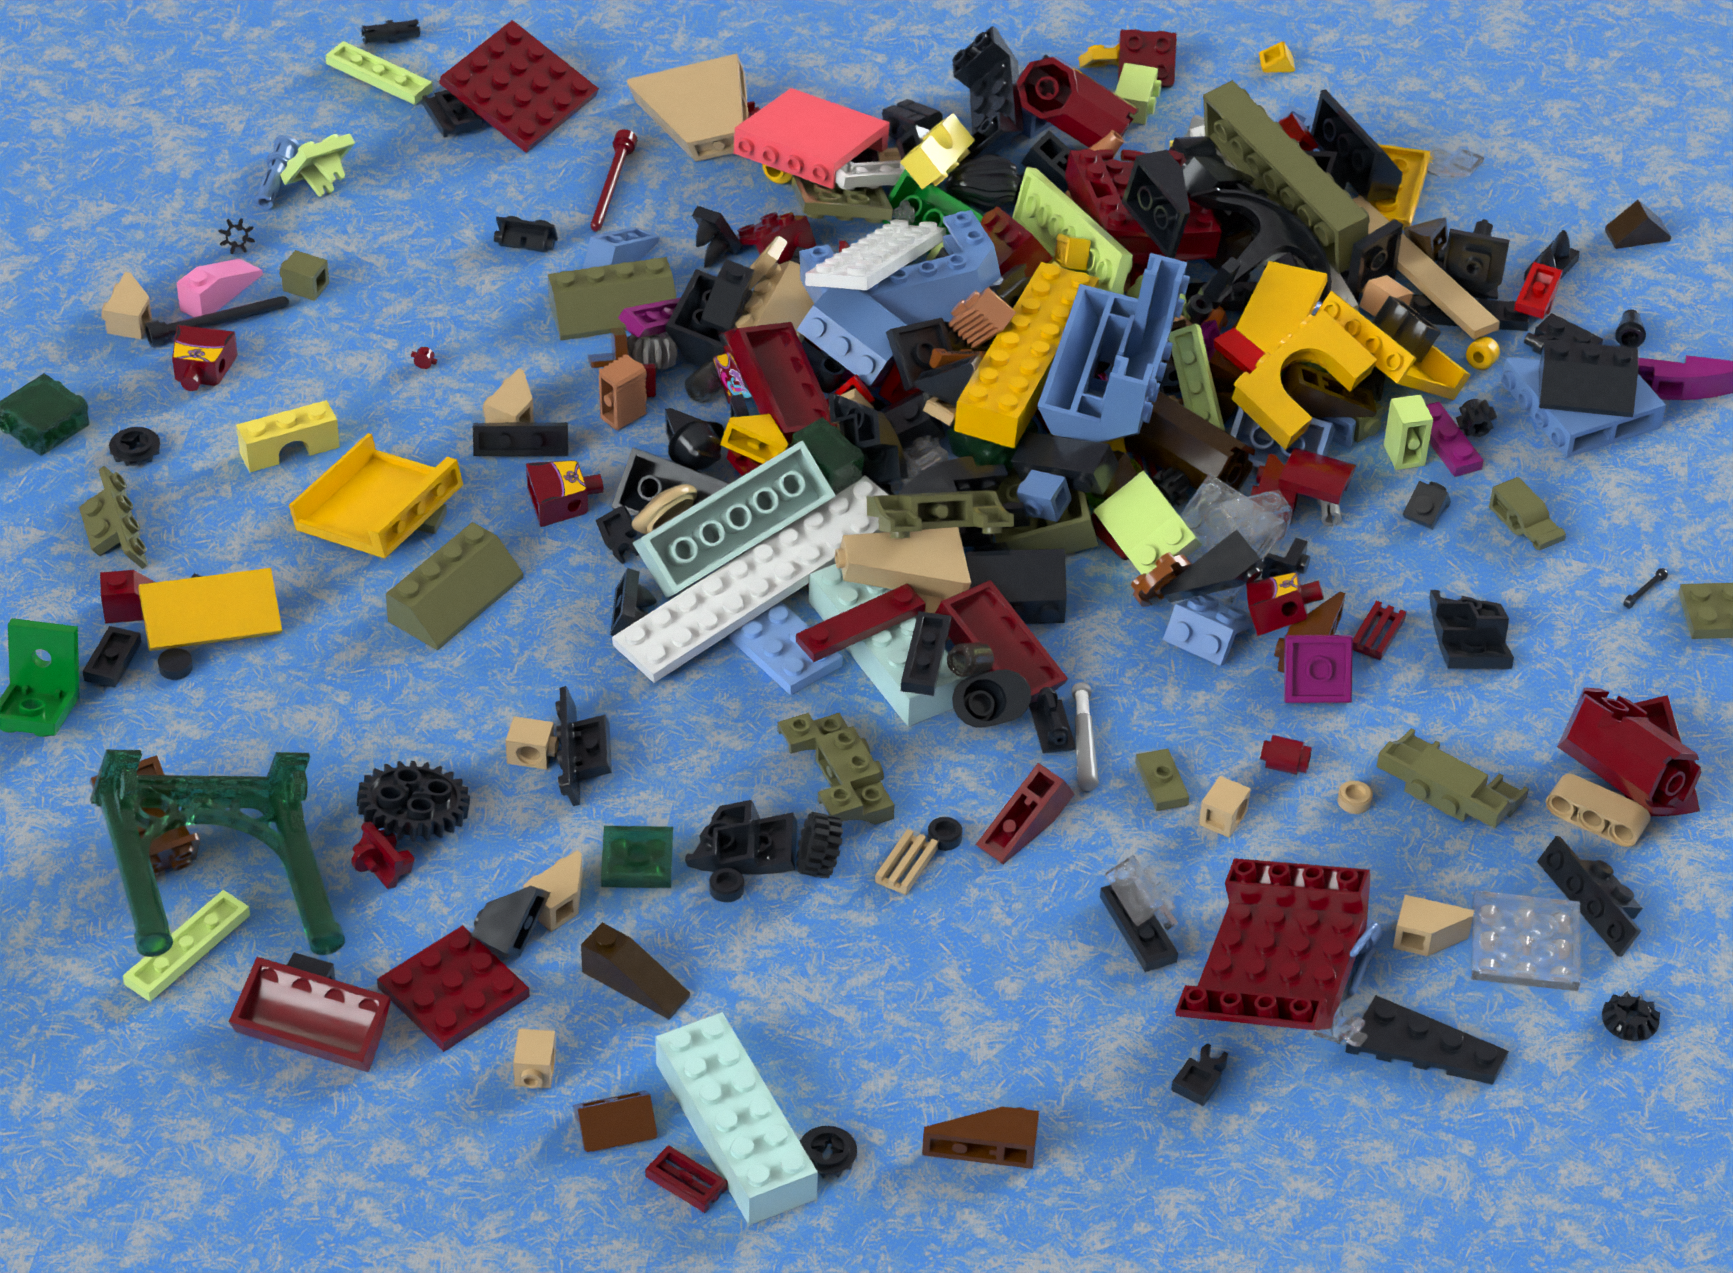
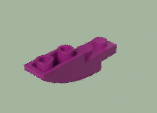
M1686 355L1684 363L1638 357V374L1661 400H1696L1733 393V361Z

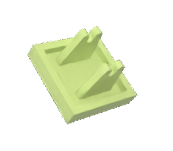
M333 134L322 142L314 144L313 141L301 145L297 149L298 153L287 162V167L280 174L284 184L288 185L305 179L319 197L324 194L323 188L326 189L327 193L331 194L334 191L332 183L336 179L334 174L339 180H343L345 177L341 160L355 144L351 134L343 136Z

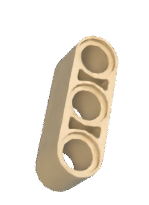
M1574 774L1563 775L1546 799L1548 810L1556 817L1623 847L1635 845L1651 820L1649 811L1637 802Z

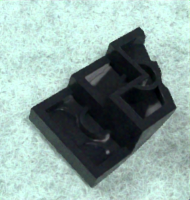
M828 394L830 423L839 424L841 455L850 457L852 484L864 476L876 485L908 479L907 464L901 444L885 415L880 411L838 394Z
M1430 590L1429 599L1433 624L1439 648L1448 669H1512L1514 657L1506 644L1509 617L1501 604L1480 601L1466 596L1453 600L1441 597L1439 590Z
M752 800L722 805L718 807L712 816L711 823L700 834L701 842L694 853H688L685 857L688 867L709 872H715L722 868H732L741 874L748 875L794 871L797 820L793 812L760 819Z

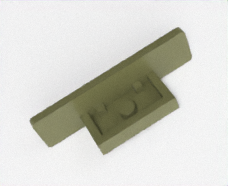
M103 466L99 469V474L104 490L79 506L91 550L100 556L120 542L124 554L143 569L148 565L145 557L147 549L139 537L138 531L140 526L133 517L131 510L134 507L125 492L127 484L119 473H112Z

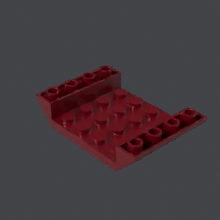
M1234 858L1225 880L1229 905L1198 986H1184L1175 1010L1176 1016L1315 1031L1331 1029L1356 956H1350V951L1365 932L1367 926L1370 869Z

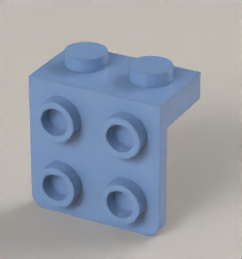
M1201 594L1200 597L1189 598L1175 604L1163 640L1222 666L1226 663L1235 635L1253 628L1254 624L1252 619L1247 617L1248 613L1236 607H1229L1228 609L1219 605L1218 599Z

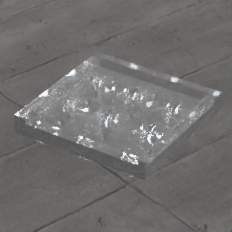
M1208 474L1179 515L1202 543L1201 547L1187 557L1191 564L1195 563L1236 529L1260 559L1263 560L1288 525L1283 519L1211 474ZM1246 583L1240 587L1214 593L1232 604Z
M1474 890L1471 980L1579 991L1581 982L1580 902Z

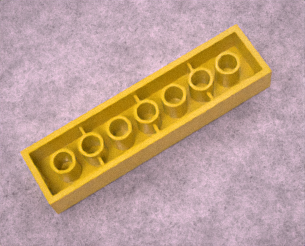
M1040 263L1013 308L1016 314L1004 330L997 334L957 400L954 431L1007 447H1016L1038 408L1037 405L1079 285L1083 284L1098 288L1099 278L1084 272L1061 268L1055 264Z

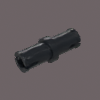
M418 19L401 22L386 20L385 24L361 26V35L365 37L362 39L363 43L387 40L389 43H394L396 39L420 37V26H417L419 21Z

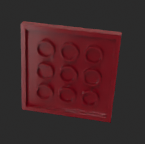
M513 20L441 75L439 80L440 85L525 153L529 152L591 101L599 90L597 86Z

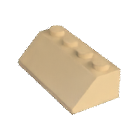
M792 261L779 265L775 263L754 287V292L745 304V309L740 318L736 321L735 328L737 330V328L792 322L802 343L805 336L798 332L797 329L814 303L800 280V264Z

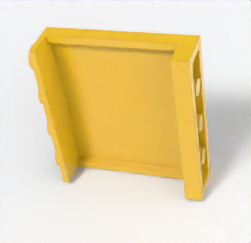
M1333 291L1329 292L1314 315L1315 317L1324 309L1377 359L1375 366L1397 384L1455 400L1471 374L1434 345H1432L1421 363L1415 361L1416 357Z
M368 433L291 502L289 508L297 531L385 559L464 484L457 459L446 457L436 467L425 465L376 450L373 436Z

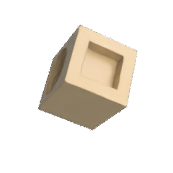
M513 717L505 740L507 764L547 770L551 756L556 757L559 747L558 737L554 736V723Z
M1219 776L1201 802L1199 825L1230 838L1248 812L1251 789L1238 782Z
M518 1029L513 1060L514 1086L551 1088L556 1059L555 1031Z

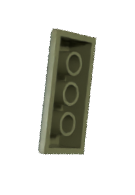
M667 257L548 274L549 304L561 341L611 333L610 328H623L624 331H628L626 325L618 319L624 308L676 298L674 279Z
M471 522L386 593L388 622L438 651L523 579V572L497 535Z

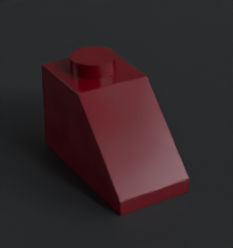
M135 570L100 572L101 601L105 624L144 620L138 587L140 584L155 583V581Z

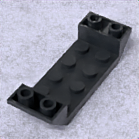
M991 26L987 31L979 33L968 47L959 50L952 59L953 76L969 88L971 136L975 140L967 148L970 153L962 160L977 159L987 154H996L1024 131L1022 105L1016 83L1019 79L1018 61L998 30Z

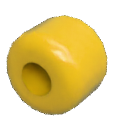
M1487 336L1475 339L1466 351L1468 363L1478 370L1490 368L1500 355V348L1497 342Z

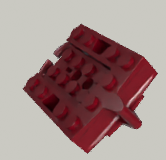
M1092 149L1070 150L1065 179L1073 202L1133 255L1132 263L1148 264L1150 253L1165 256L1121 203L1136 156L1146 153L1122 149L1121 161L1113 159V149L1096 151ZM1172 150L1168 151L1181 167L1187 161L1183 153ZM1187 191L1190 215L1175 259L1187 262L1188 260L1216 258L1222 231L1211 209L1206 210L1193 202L1190 198L1191 194Z

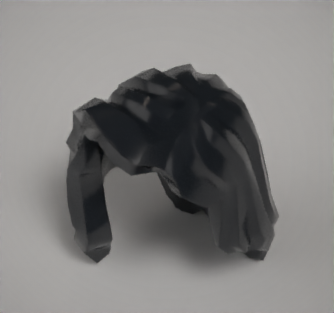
M987 154L977 159H966L958 162L959 165L948 174L947 180L944 183L946 192L970 207L974 206L984 212H989L996 206L1001 207L1004 203L1013 201L1017 191V168L1009 159L997 154Z

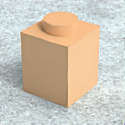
M1385 275L1368 280L1363 288V297L1359 306L1376 317L1389 296L1400 299L1409 305L1413 292Z

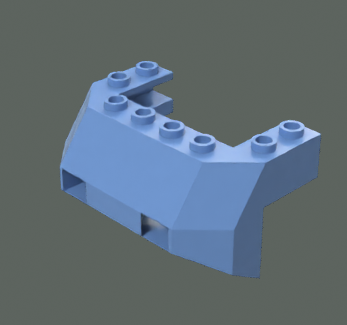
M972 210L943 217V222L951 233L950 235L943 236V246L949 256L902 267L870 289L862 291L907 325L943 318L944 322H950L954 317L951 311L962 299L966 301L975 290L981 293L1001 277L995 246ZM829 244L799 251L800 280L814 304L829 287L805 286L806 272L815 268L816 264H821L825 262V259L833 257L834 253ZM822 350V354L825 357L830 356Z
M1150 253L1138 299L1083 284L1079 285L1037 405L1052 435L1106 443L1138 435L1142 423H1149L1153 410V404L1149 401L1156 402L1160 384L1157 381L1162 382L1167 363L1162 361H1169L1173 343L1168 342L1174 318L1181 317L1185 302L1184 299L1179 297L1180 294H1186L1190 276L1185 275L1187 262ZM1099 361L1114 364L1108 381L1094 378Z

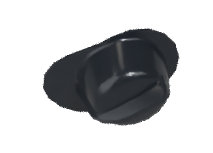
M692 420L684 423L675 431L670 439L668 454L671 460L687 465L695 470H704L716 461H719L722 457L720 444L724 435L722 424L703 420Z
M1008 669L971 676L962 680L955 687L952 696L953 709L958 718L965 724L975 728H986L1010 722L1021 717L1029 708L1032 699L1031 688L1024 677Z

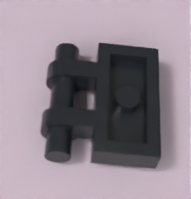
M1553 313L1535 328L1534 334L1529 332L1524 339V343L1533 347L1532 350L1540 355L1542 354L1544 339L1587 344L1594 343L1597 345H1602L1603 338Z

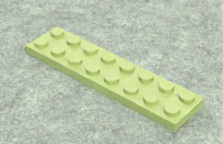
M1026 167L1012 218L1033 234L1053 257V261L1058 234L1090 240L1087 269H1065L1084 272L1090 276L1099 278L1098 289L1124 295V284L1127 274L1132 269L1133 255L1037 168Z

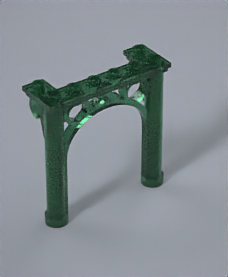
M106 749L90 801L91 804H96L97 807H102L136 930L134 941L139 954L146 957L159 956L166 953L173 945V938L150 860L149 847L159 836L172 829L197 824L218 825L240 830L268 845L284 864L311 951L317 955H328L342 948L345 943L342 927L335 921L305 827L301 801H305L307 797L308 782L305 771L310 760L309 753L276 752L267 776L137 775V769L142 757L141 750ZM177 807H182L181 811L177 812ZM141 808H159L166 815L158 818L145 813ZM240 809H256L264 816L254 819L242 813ZM271 822L275 823L277 832L269 827ZM137 826L147 830L142 839L140 838Z

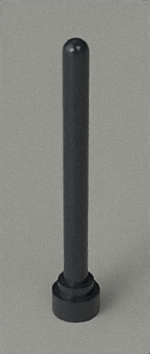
M279 296L169 324L159 322L158 320L145 323L146 337L151 347L164 344L165 340H169V336L176 335L178 325L200 328L285 308L289 304V299L286 296Z

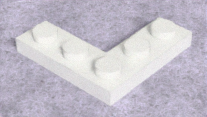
M850 160L836 171L835 182L840 188L845 190H854L855 187L875 189L882 185L895 186L905 168L900 163L901 160L853 163Z

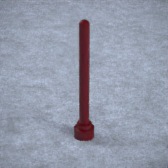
M622 129L615 134L612 143L615 155L590 224L593 231L601 230L626 156L635 150L638 139L635 133L630 130Z

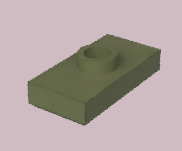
M1169 749L1136 754L1135 763L1156 811L1189 805L1190 797Z

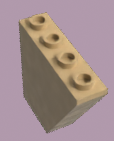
M737 53L627 79V84L635 102L695 162L734 152L735 127L749 118L745 71Z

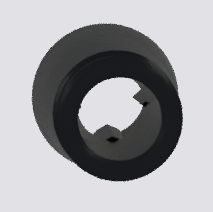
M1627 310L1622 315L1615 333V338L1621 346L1638 348L1645 341L1646 332L1640 314L1636 310Z

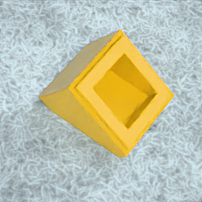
M1284 41L1259 52L1261 68L1264 73L1295 71L1292 53Z

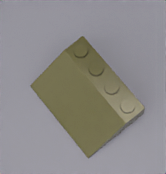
M1018 447L979 457L981 466L1005 465L1008 475L996 491L1001 504L1007 502L1020 503L1017 491L1022 481L1011 462ZM1069 489L1072 500L1058 522L1029 516L1030 526L1004 528L1002 533L994 534L996 542H1006L1010 550L1064 549L1065 554L1098 546L1087 493Z

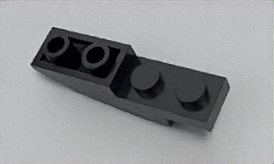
M972 456L955 458L921 472L909 481L898 495L984 490L997 491L1008 473L1004 464L976 467Z

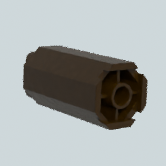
M1159 391L1156 402L1149 401L1153 404L1149 423L1143 422L1140 433L1124 438V444L1165 470L1169 467H1172L1173 470H1181L1188 477L1190 486L1223 504L1228 500L1223 496L1227 493L1235 495L1239 492L1252 471L1253 462L1248 459L1249 454L1254 456L1255 449Z

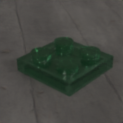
M604 826L601 887L671 888L673 827Z

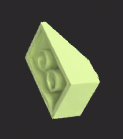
M1144 470L1093 510L1141 574H1148L1157 567L1155 565L1156 561L1168 552H1171L1173 556L1183 554L1187 558L1202 546V543Z

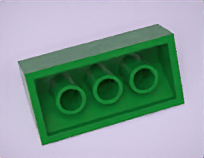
M904 169L888 196V200L893 208L891 220H907L908 225L919 226L920 222H936L937 227L946 228V235L951 233L943 222L944 216L969 210L973 211L979 222H981L984 216L932 183L921 189L906 169ZM883 220L882 223L890 224L891 220Z

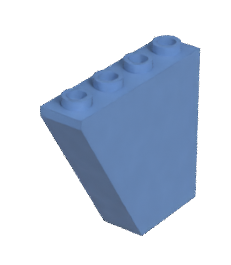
M1514 357L1505 359L1503 373L1501 374L1503 387L1514 396L1520 407L1525 409L1534 420L1536 426L1543 430L1552 444L1566 458L1661 428L1666 404L1639 374L1633 417L1539 408L1540 360Z

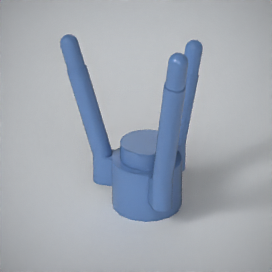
M1367 918L1365 932L1350 951V956L1355 957L1357 954H1363L1348 992L1352 996L1356 993L1369 961L1376 952L1375 945L1382 936V930L1378 923Z

